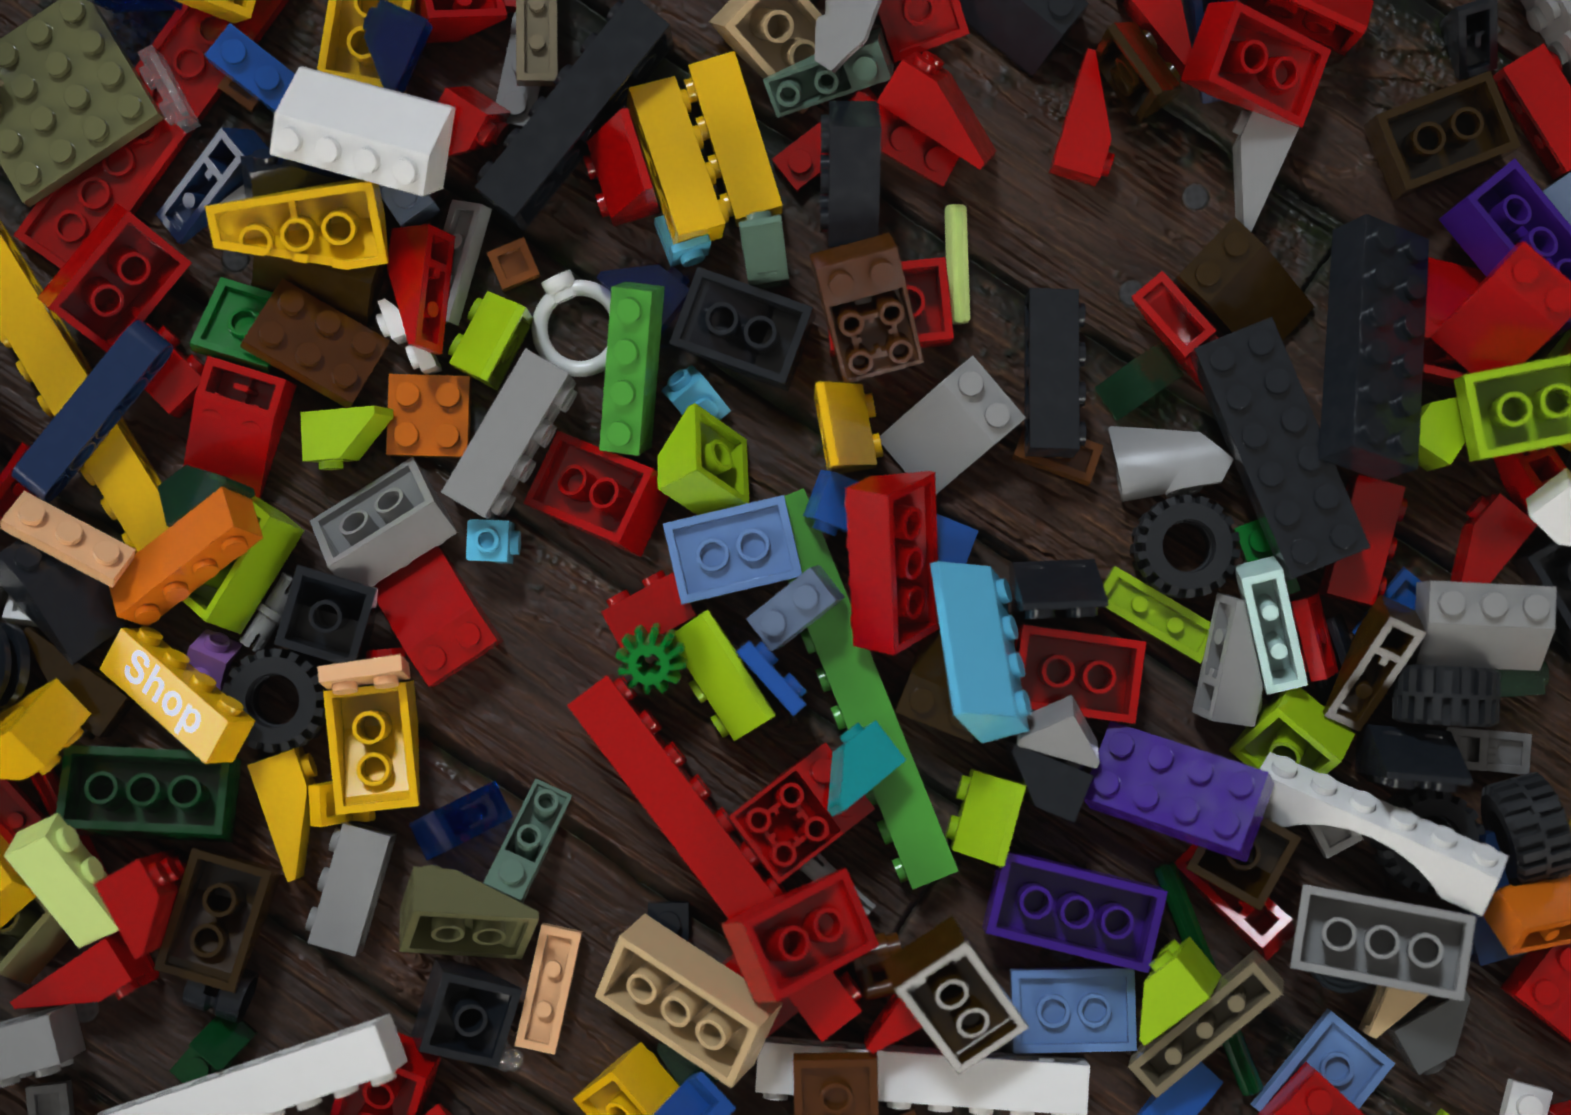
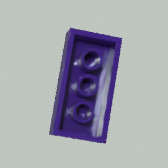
M1515 158L1439 218L1440 222L1485 276L1496 267L1517 243L1525 241L1571 281V225ZM1571 317L1546 343L1571 328Z
M1110 721L1099 749V765L1097 769L1092 767L1090 773L1093 775V778L1084 798L1089 808L1247 862L1275 785L1269 772Z
M1009 850L1004 867L996 866L982 928L987 934L1149 973V964L1152 961L1168 892L1159 886Z

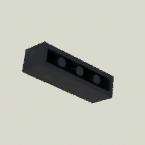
M1030 288L1024 299L1025 456L1073 458L1079 451L1080 446H1085L1086 422L1080 421V406H1084L1086 401V383L1079 381V367H1084L1086 360L1085 342H1079V327H1084L1086 307L1085 303H1079V289Z

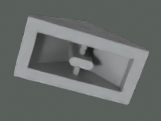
M1072 695L1033 711L1031 715L1027 716L1029 731L1016 734L1017 746L1096 769L1099 765L1097 739Z

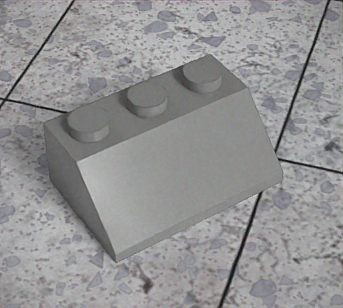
M414 457L406 460L310 520L327 566L335 576L372 587L458 533L448 511Z
M1448 581L1416 582L1415 611L1426 631V635L1414 651L1413 665L1540 671L1555 631L1557 587Z

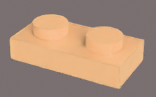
M401 654L317 666L319 683L327 690H332V693L335 695L352 694L358 691V686L374 684L376 689L394 688L399 686L400 680L411 679L409 662Z

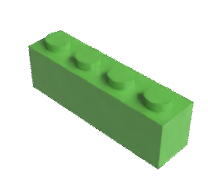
M625 281L611 288L600 451L639 456L652 447L665 286Z

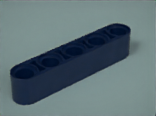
M137 320L129 325L19 460L12 471L11 477L37 498L47 503L55 499L164 366L173 352V345L142 320Z

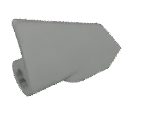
M825 0V14L819 16L816 20L814 61L835 73L867 42L882 0Z
M1117 426L1108 428L1116 461V478L1122 502L1165 494L1167 498L1196 494L1202 490L1203 486L1222 483L1234 460L1233 457L1201 432Z

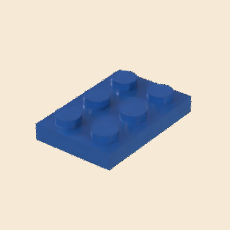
M748 641L737 651L738 655L793 716L806 705V702L801 698L806 693V690L790 672L783 678L773 665L778 659L763 642L755 646L751 641Z

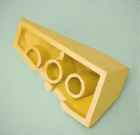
M351 179L205 206L213 247L216 249L259 256L267 255L291 259L301 263H316L344 270L389 263L385 213L380 187L376 183L361 179Z

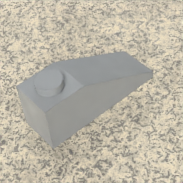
M1242 110L1232 130L1233 133L1238 135L1233 145L1235 218L1252 232L1299 127L1251 110L1249 112Z
M1217 593L1192 712L1215 722L1255 727L1257 715L1262 708L1261 695L1263 683L1245 600L1224 593Z

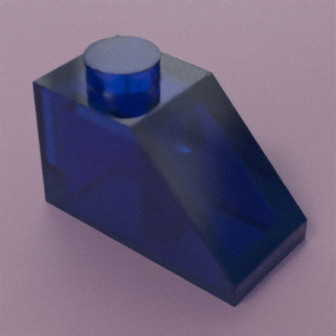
M380 0L377 8L372 6L369 9L363 23V30H366L364 38L383 88L404 93L433 26L426 18L386 0Z
M660 265L601 271L596 277L599 284L610 291L612 286L625 281L665 286L662 334L682 310L689 291L687 285L690 283L689 279L671 266L666 271Z
M493 781L409 823L426 860H429L513 818L496 781Z

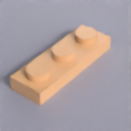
M23 491L1 519V530L112 588L135 557L136 549L26 491Z
M548 923L541 924L514 1046L555 1055L583 931Z

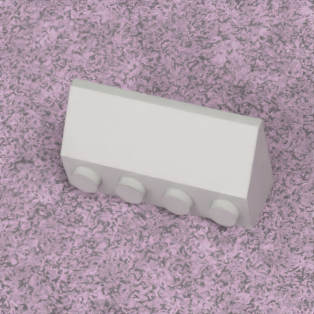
M302 66L298 68L274 114L270 155L419 196H426L443 189L456 107Z

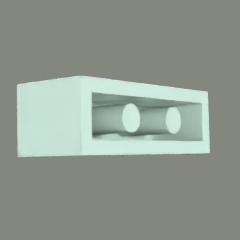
M1274 556L1234 565L1236 566L1235 575L1240 597L1242 600H1245L1263 688L1267 695L1307 686L1308 681L1282 567Z

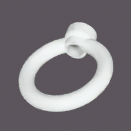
M571 270L561 272L543 281L541 284L546 294L539 301L532 320V338L537 352L543 359L561 368L573 377H588L603 372L606 367L607 347L601 354L590 360L575 361L568 359L558 353L551 344L548 336V321L552 311L558 304L564 303L576 296H585L598 301L610 314L611 291L593 281L575 280Z

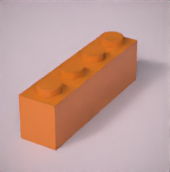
M221 486L136 553L134 559L114 587L109 586L117 617L143 626H150L263 539L252 499Z
M1571 875L1551 880L1542 879L1519 886L1506 885L1493 894L1492 901L1483 917L1509 955L1571 943Z

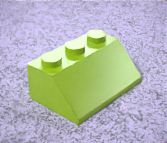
M226 480L222 487L252 499L263 539L218 572L215 577L209 579L196 589L183 602L205 622L241 634L305 530L280 510L233 482Z
M706 610L675 632L671 643H684L685 650L680 656L687 659L686 667L694 678L688 684L701 704L708 700L716 714L710 718L723 738L730 734L732 739L736 741L776 716L774 709L710 610Z

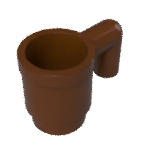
M884 932L875 934L880 946L853 960L859 987L863 998L866 1000H874L897 994L890 979L875 982L874 975L886 972L882 962L901 950L897 932L886 935Z

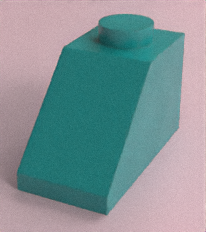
M876 720L865 727H862L859 722L853 725L839 737L843 744L832 752L827 808L832 817L849 808L906 761L905 757Z

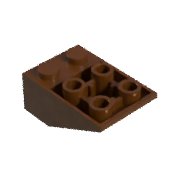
M890 233L809 254L843 383H851L924 363L898 247Z

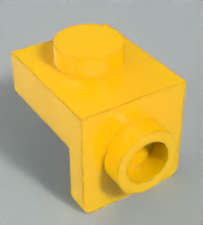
M333 782L308 785L310 826L325 827L351 821L370 822L376 819L375 811L336 815Z

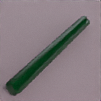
M1166 862L1154 868V873L1160 887L1168 892L1166 903L1181 941L1183 942L1188 937H1191L1216 968L1176 864ZM1240 1029L1222 1045L1240 1091L1244 1096H1251L1262 1091L1263 1084Z

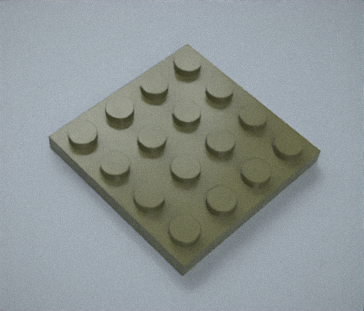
M58 0L0 39V78L4 82L0 87V165L22 203L29 207H32L165 119L94 0Z

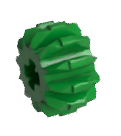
M658 623L653 624L650 633H648L644 626H636L634 630L635 636L625 634L621 640L624 647L619 648L616 652V659L624 662L618 668L619 675L631 674L632 676L628 682L629 688L635 687L640 682L643 684L642 690L645 695L650 694L653 685L661 693L666 692L668 682L677 684L681 679V674L678 670L685 669L687 665V659L680 656L685 650L684 643H671L675 636L674 629L667 631L665 636L659 634L661 628ZM652 654L656 655L658 660L652 661L651 664L646 662L645 657L648 658Z

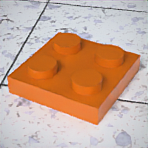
M389 374L388 408L393 409L394 417L387 425L386 455L461 458L470 443L472 377Z

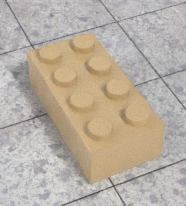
M646 914L641 916L619 936L595 995L597 999L730 1088L755 1064L782 1006L780 1001L754 1002L743 977Z

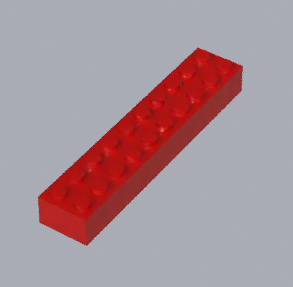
M614 674L606 675L567 705L728 919L787 892L782 883L777 885L770 874L766 876L759 866L760 860L746 841L741 843L733 831L736 828L729 820L728 816L730 814L722 806L716 810L708 798L711 796L712 791L701 776L696 774L694 777H691L684 768L683 764L688 760L674 741L667 745L659 735L658 731L663 727L649 709H645L643 712L633 700L638 694L634 688H629V681L624 676L616 678ZM836 969L787 996L821 1042L862 1012L860 998L863 995L860 992L858 983L847 970L841 974Z

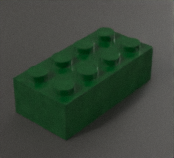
M70 745L64 748L56 813H59L67 825L73 827L80 836L233 842L242 761L236 757L234 762L205 764L190 750Z

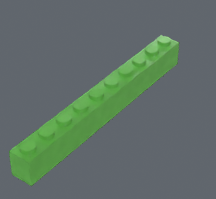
M803 488L785 495L802 573L810 567L820 565L845 598L800 634L808 654L816 652L822 667L816 669L815 672L823 691L832 690L837 705L830 709L839 731L845 728L848 730L858 722L862 727H865L876 720L906 759L904 763L869 790L865 796L872 805L878 804L883 820L876 823L885 845L893 842L899 857L893 859L892 863L900 883L909 881L912 890L956 873L958 869L870 650L853 646L852 628L850 626L851 603L822 532L812 528L814 520L803 516L809 501ZM794 578V579H789V580H787V581H788V583L790 584V583H791L792 581H794L796 578Z

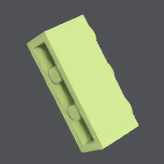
M59 813L17 832L4 857L78 948L119 931L94 886L95 883L108 877V875L105 873L101 862L90 854L79 840L74 828L67 825Z

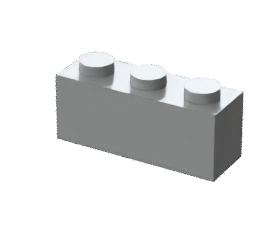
M356 821L344 822L341 828H335L329 844V851L334 852L330 868H323L317 885V891L322 892L318 907H312L306 922L305 930L311 932L308 939L309 944L354 957L363 952L397 833Z

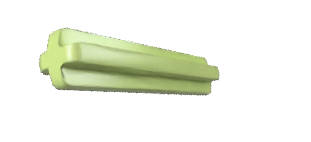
M951 204L946 206L944 215L946 266L952 323L966 324L970 320L967 207L963 204Z

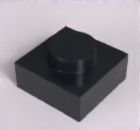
M649 901L648 916L689 942V901Z

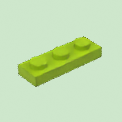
M1113 566L1103 582L1108 598V607L1103 608L1194 662L1201 664L1211 622L1120 568Z

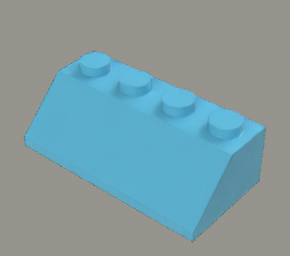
M941 561L930 563L953 715L981 743L1029 731L1027 716L1032 714V708L1028 694L1025 690L1022 691L1020 678L1025 676V668L1020 654L1015 651L1014 640L1019 638L1015 619L1012 615H1009L1007 603L1012 602V593L1005 578L1001 579L991 566Z

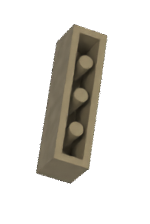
M1255 949L1220 978L1208 1000L1146 1046L1142 1043L1137 1048V1051H1133L1128 1067L1156 1098L1159 1097L1283 994L1284 980Z

